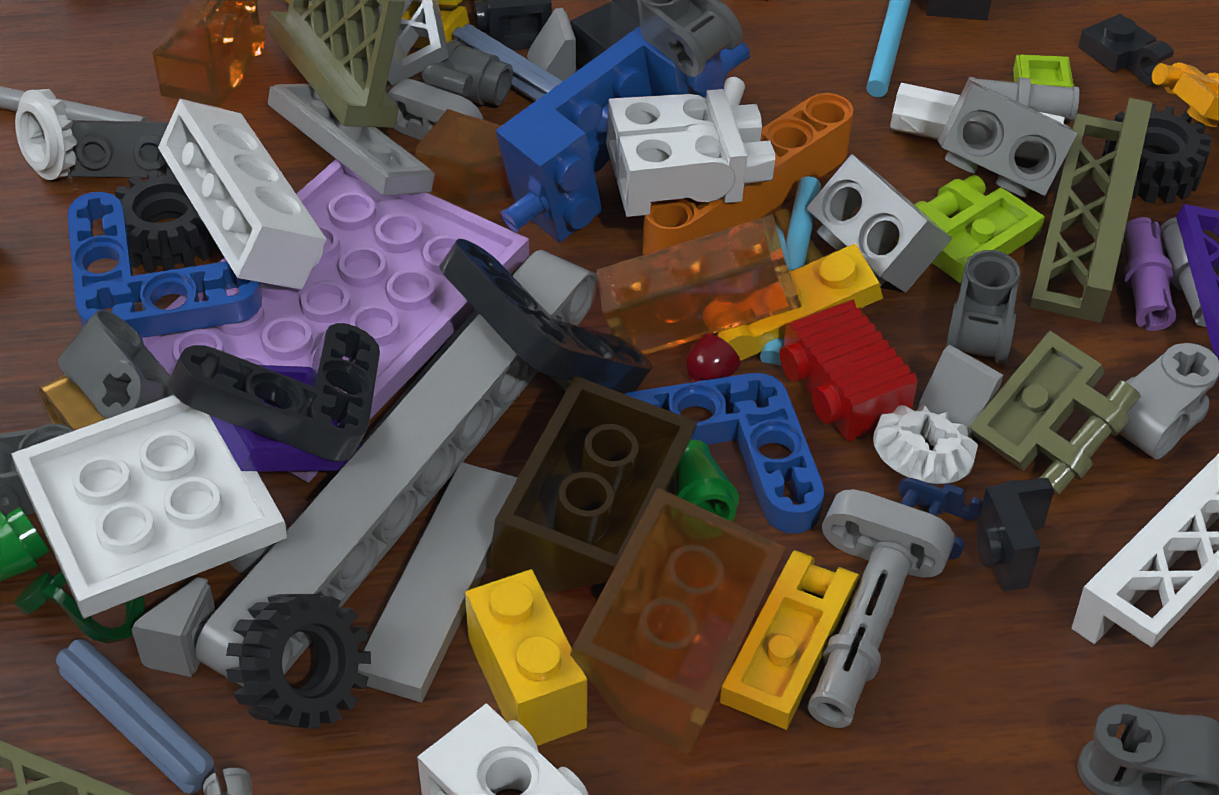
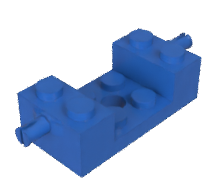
M639 26L503 124L495 132L515 201L513 205L501 212L506 225L513 232H518L520 228L532 220L558 243H561L576 230L586 227L596 215L602 212L595 172L602 169L611 160L606 145L609 99L681 94L700 95L706 99L707 90L724 89V79L727 77V73L750 58V51L747 45L742 42L733 50L724 48L706 61L704 71L696 77H691L683 73L670 58L656 47L647 43L641 35Z

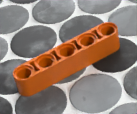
M816 94L762 127L760 141H771L775 152L773 180L744 183L741 202L725 203L723 197L711 202H698L691 198L651 202L650 214L644 215L643 222L644 261L657 271L668 273L681 271L796 195L798 182L801 178L810 176L820 179L847 159L854 111L851 102L837 94Z

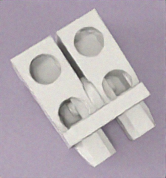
M724 89L707 90L706 99L694 94L609 99L606 145L615 177H617V184L626 216L650 214L651 202L691 198L698 202H711L723 197L725 203L741 202L744 183L772 181L775 152L771 141H760L762 122L757 104L730 106Z

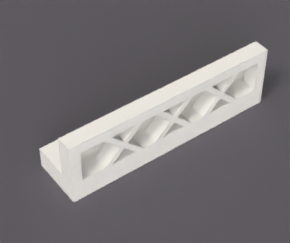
M1219 454L1084 586L1071 629L1095 644L1116 623L1150 647H1153L1219 578V532H1207V529L1219 518ZM1197 550L1202 567L1199 571L1168 570L1186 551ZM1147 590H1159L1163 606L1153 618L1133 606Z

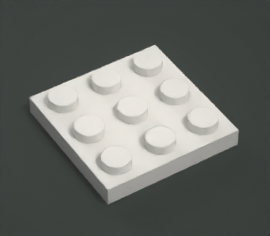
M174 395L11 453L18 475L83 619L287 538L285 521L258 472L241 471L209 414L183 404Z

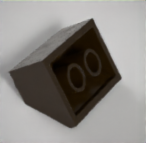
M574 376L495 518L489 568L510 576L532 569L541 588L550 592L624 579L696 431L698 422Z

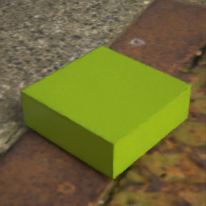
M1016 55L1013 67L1015 82H1017L1018 77L1030 78L1031 84L1074 87L1069 57Z

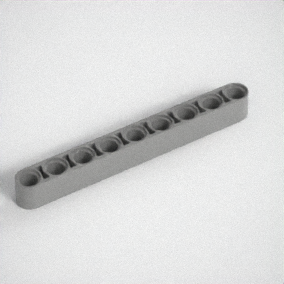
M543 250L534 252L513 275L555 320L573 325H578L586 316L595 300L598 289V278L595 273ZM478 314L286 531L287 538L276 542L209 618L202 628L195 648L196 658L199 662L228 678L226 669L239 667V657L226 656L228 643H242L244 637L234 632L233 629L239 619L254 620L248 609L257 602H269L267 597L277 594H320V596H332L341 600L338 607L341 608L457 470L460 462H463L539 371L521 359L487 321ZM300 631L293 634L286 643L282 657L284 675L312 642L309 635ZM235 682L236 684H238V685L244 687V684H243V683H237V682Z

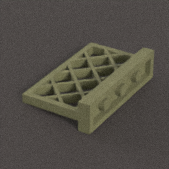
M290 0L288 12L270 11L267 26L268 33L343 126L395 128L399 107L385 92L404 9V0ZM380 5L382 6L381 16L379 12Z

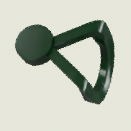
M62 570L54 577L48 572L42 574L30 583L14 602L25 615L33 613L46 601L57 603L84 634L94 641L106 644L120 642L133 635L132 628L134 623L145 614V600L142 595L125 602L126 612L124 620L116 628L101 626L90 616L83 619L76 601L61 589L67 583Z

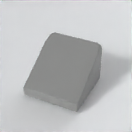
M555 8L531 45L527 59L562 81L576 72V39L567 12L563 8Z
M948 345L944 349L921 397L919 407L923 404L931 413L937 415L948 412L951 423L968 426V437L972 439L974 436L969 427L999 392L1003 375L959 349Z
M195 578L134 623L132 633L141 663L145 667L191 677L196 672L200 664L195 652L197 640L202 628L216 611L207 579Z

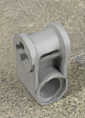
M1176 344L1168 348L1162 356L1139 375L1127 380L1126 382L1133 386L1140 393L1141 397L1127 413L1130 421L1119 435L1155 460L1165 456L1183 435L1206 416L1209 409V398L1206 393L1219 378V360L1217 356L1209 349L1198 344Z

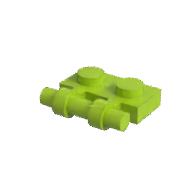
M971 175L963 181L954 179L939 189L936 198L928 203L918 201L914 204L952 237V240L932 263L960 284L965 264L970 256L983 250H996L1009 255L1041 234L1045 216L1002 187L987 196L983 195L986 191L984 181L977 175Z

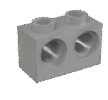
M968 79L938 138V142L942 148L948 150L944 159L968 172L976 173L980 165L999 174L995 183L1017 195L1027 197L1031 189L1045 196L1078 133L1055 119ZM979 115L991 118L993 131L988 140L981 144H970L963 139V128L969 119ZM1028 140L1042 142L1044 154L1037 165L1030 168H1022L1015 164L1014 156L1020 144Z
M853 154L847 158L806 208L822 223L817 233L836 250H841L856 243L879 281L880 287L888 281L905 293L952 240L951 236L885 178ZM861 204L859 212L852 218L854 210ZM899 236L898 244L888 253L890 244Z

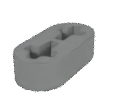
M412 79L400 80L387 93L399 107L394 129L402 134L450 151L461 152L465 151L483 131L484 120L479 109L470 100L457 94Z
M854 489L843 490L836 494L822 523L823 534L832 545L848 554L868 561L870 560L873 546L879 542L890 541L902 545L911 553L914 559L909 575L921 578L934 577L943 571L955 543L953 531L942 519L930 513Z

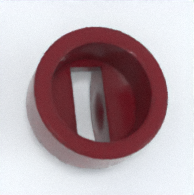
M710 333L703 334L697 340L686 358L688 375L693 382L730 377L741 366L740 358L734 348L722 338Z

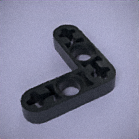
M457 239L439 265L443 275L511 349L526 363L544 374L570 381L573 380L574 376H578L612 390L628 393L636 391L653 368L649 359L641 351L617 336L555 320L494 256L468 240Z
M346 323L330 325L316 350L309 383L306 384L219 349L205 345H192L185 348L181 353L169 379V388L177 399L195 410L324 459L346 461L353 457L369 427L380 349L375 339L357 326ZM343 356L349 358L348 361L342 359ZM335 387H338L339 389H341V390H343V391H345V392H347V393H344V392L338 390V389L335 388ZM261 399L267 400V401H269V402H271V403L277 405L279 408L273 407V406H271V405H269V404L263 402ZM332 419L339 421L337 426L332 425Z

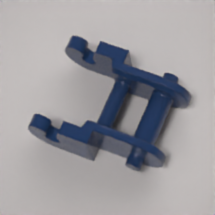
M905 478L901 480L898 486V492L902 497L900 504L912 508L917 505L927 509V513L936 517L938 514L942 515L944 512L966 520H974L980 515L982 500L974 497L969 506L965 505L963 502L965 499L964 489L946 483L942 489L918 479ZM954 537L955 543L948 559L959 558L965 546L961 538Z

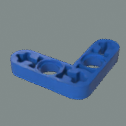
M91 192L80 196L70 205L67 218L76 308L82 328L98 309L113 308L112 313L131 325L141 338L239 323L253 317L261 308L263 297L260 282L237 278L227 261L134 276L128 226L120 200L106 192ZM102 219L105 235L94 236L92 231L94 220ZM103 258H110L119 262L115 268L105 273H92L86 270L91 263ZM239 288V294L227 296L228 289ZM205 292L207 301L200 302L198 293ZM168 294H180L187 298L184 304L171 310H163L154 306L158 299ZM141 302L143 311L136 312L134 303Z
M749 373L625 393V395L681 415L680 412L691 406H699L709 410L713 416L708 420L697 423L696 431L691 440H700L707 445L737 440L762 513L767 522L777 530L786 533H802L812 529L818 523L824 499L823 483L787 390L781 381L764 373ZM754 401H758L761 407L757 408V405ZM725 404L729 405V414L725 413ZM768 443H778L790 449L792 454L783 459H771L762 455L758 448ZM791 480L790 489L794 500L797 503L804 504L793 505L789 497H783L784 482Z

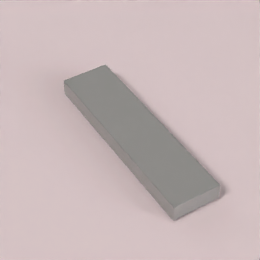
M277 84L270 86L267 103L270 107L381 195L426 193L432 191L435 173L375 127L343 126L310 84Z
M460 462L364 651H371V664H359L357 674L369 677L366 686L421 703L423 702L466 612L465 591L478 587L490 562L495 518L518 477Z

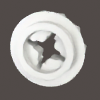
M50 89L26 91L19 101L15 118L16 135L21 152L36 173L46 180L68 176L70 167L75 165L76 162L73 146L77 144V140L72 135L71 130L73 121L68 120L65 114V104L62 100H56V96Z
M923 404L916 411L907 406L899 405L893 413L882 414L873 436L875 449L886 464L909 478L933 484L952 483L966 477L973 468L978 444L968 437V426L951 423L948 412L937 415L931 413ZM925 439L928 440L930 445L934 446L933 451L929 450V444L925 443Z

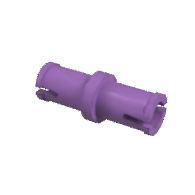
M1141 217L1126 223L1123 241L1128 263L1124 266L1123 275L1126 286L1133 291L1136 309L1135 318L1138 326L1142 327L1145 325V330L1158 331L1171 326L1176 320V310L1172 303L1169 286L1173 279V269L1170 260L1163 254L1160 238L1161 230L1158 222L1154 221L1152 223L1151 218Z

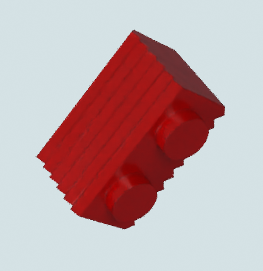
M854 299L786 323L784 346L780 349V362L786 376L792 382H802L812 395L813 407L819 419L825 424L834 423L847 441L852 442L857 436L863 438L868 432L873 434L881 415L893 413L899 405L912 409L918 382L915 372L911 373L908 364H903L902 357L896 355L894 348H890L888 340H883L881 331L876 332L874 323H869L868 316L862 314L861 307L856 308Z

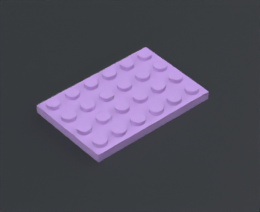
M335 159L297 193V196L327 239L323 246L322 257L319 263L312 268L302 289L260 282L263 297L262 306L257 314L248 320L142 339L147 349L170 375H172L183 350L192 345H205L216 348L257 365L303 366L312 368L316 350L330 325L346 323L357 326L370 334L380 349L370 414L371 419L475 310L440 271L439 265L457 239H465L480 246L494 256L512 274L530 256L529 238L427 192L383 196L339 160ZM224 257L220 262H226L227 260ZM239 288L227 290V296L239 294ZM205 292L198 293L200 302L207 301ZM181 295L165 310L178 308L184 304L187 298ZM343 356L342 359L348 361L349 358ZM335 387V388H337L338 390H340V391H342V392H344V393H347V392H345V391L339 389L338 387ZM319 471L288 472L309 483Z

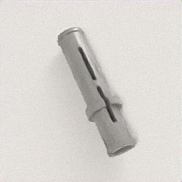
M882 541L873 546L870 560L851 600V605L839 634L829 639L823 651V661L826 665L816 691L810 698L808 710L817 721L826 726L844 728L851 724L855 714L854 709L865 683L875 677L880 667L881 655L878 649L889 621L893 616L907 574L911 571L914 560L911 553L898 543ZM878 594L879 598L871 616H868L867 613L874 595ZM862 627L865 628L863 636L859 634ZM853 648H858L850 670L845 671Z

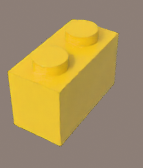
M530 569L465 591L468 640L505 721L516 720L523 725L531 734L537 746L586 729L587 678L533 570Z

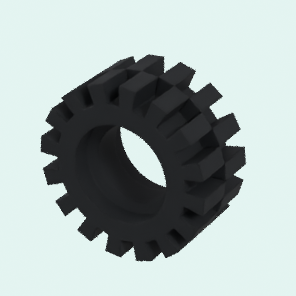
M1152 104L1133 190V199L1136 198L1138 193L1146 195L1145 202L1155 203L1157 196H1162L1164 203H1172L1175 201L1176 194L1183 200L1190 196L1191 190L1194 192L1197 190L1212 147L1210 146V134H1204L1205 126L1201 122L1191 125L1192 117L1188 113L1184 112L1178 117L1173 115L1175 108L1165 106L1164 112H1158L1156 104ZM1123 111L1119 112L1115 116L1114 121L1122 122L1125 113ZM1106 140L1101 157L1115 151L1117 142ZM1111 168L1105 170L1108 176L1110 175Z
M167 168L166 176L158 177L157 170L147 171L148 179L142 181L136 175L128 180L130 189L120 185L115 191L116 197L122 204L128 226L132 266L137 269L143 263L145 272L155 273L158 265H163L164 271L174 270L175 264L183 263L185 268L195 266L194 257L197 256L205 261L211 256L210 248H218V245L171 168ZM178 218L169 222L155 223L163 219Z
M277 594L267 597L269 602L255 603L248 609L254 620L239 619L233 629L234 632L244 637L243 642L228 643L226 656L239 657V667L226 669L228 682L244 684V687L233 693L238 703L241 705H252L248 714L257 720H266L268 724L310 729L321 728L320 723L333 724L342 719L338 709L352 710L359 701L349 692L351 688L365 689L369 679L367 676L357 674L359 664H371V651H358L357 643L369 639L365 627H349L358 617L351 608H338L341 600L332 596H320V594ZM301 631L311 638L315 648L316 661L313 674L308 683L301 688L295 689L285 679L282 657L289 638Z

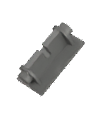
M71 120L73 121L71 127L72 135L77 140V144L73 146L76 162L75 165L70 167L71 176L134 177L137 175L138 177H147V171L157 170L158 177L166 176L167 168L170 167L158 146L169 122Z

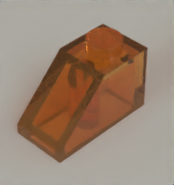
M447 109L415 148L416 159L435 173L432 191L427 193L467 208L513 198L495 132L501 125Z

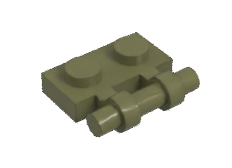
M1049 331L969 428L976 439L1022 471L1029 466L1039 452L1051 459L1053 462L1040 478H1049L1054 488V494L1059 496L1073 478L1081 480L1093 466L1090 458L1110 434L1117 436L1130 421L1127 413L1141 395L1133 386L1122 380L1117 383L1107 397L1094 390L1093 387L1104 375L1102 364L1052 331ZM1077 408L1086 414L1089 419L1068 442L1056 432Z

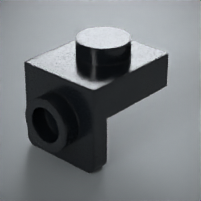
M1049 478L1027 481L1010 480L1000 485L986 487L976 527L977 547L983 564L986 567H993L1003 592L1029 587L1041 548L1034 530H1039L1044 526L1054 494V488Z

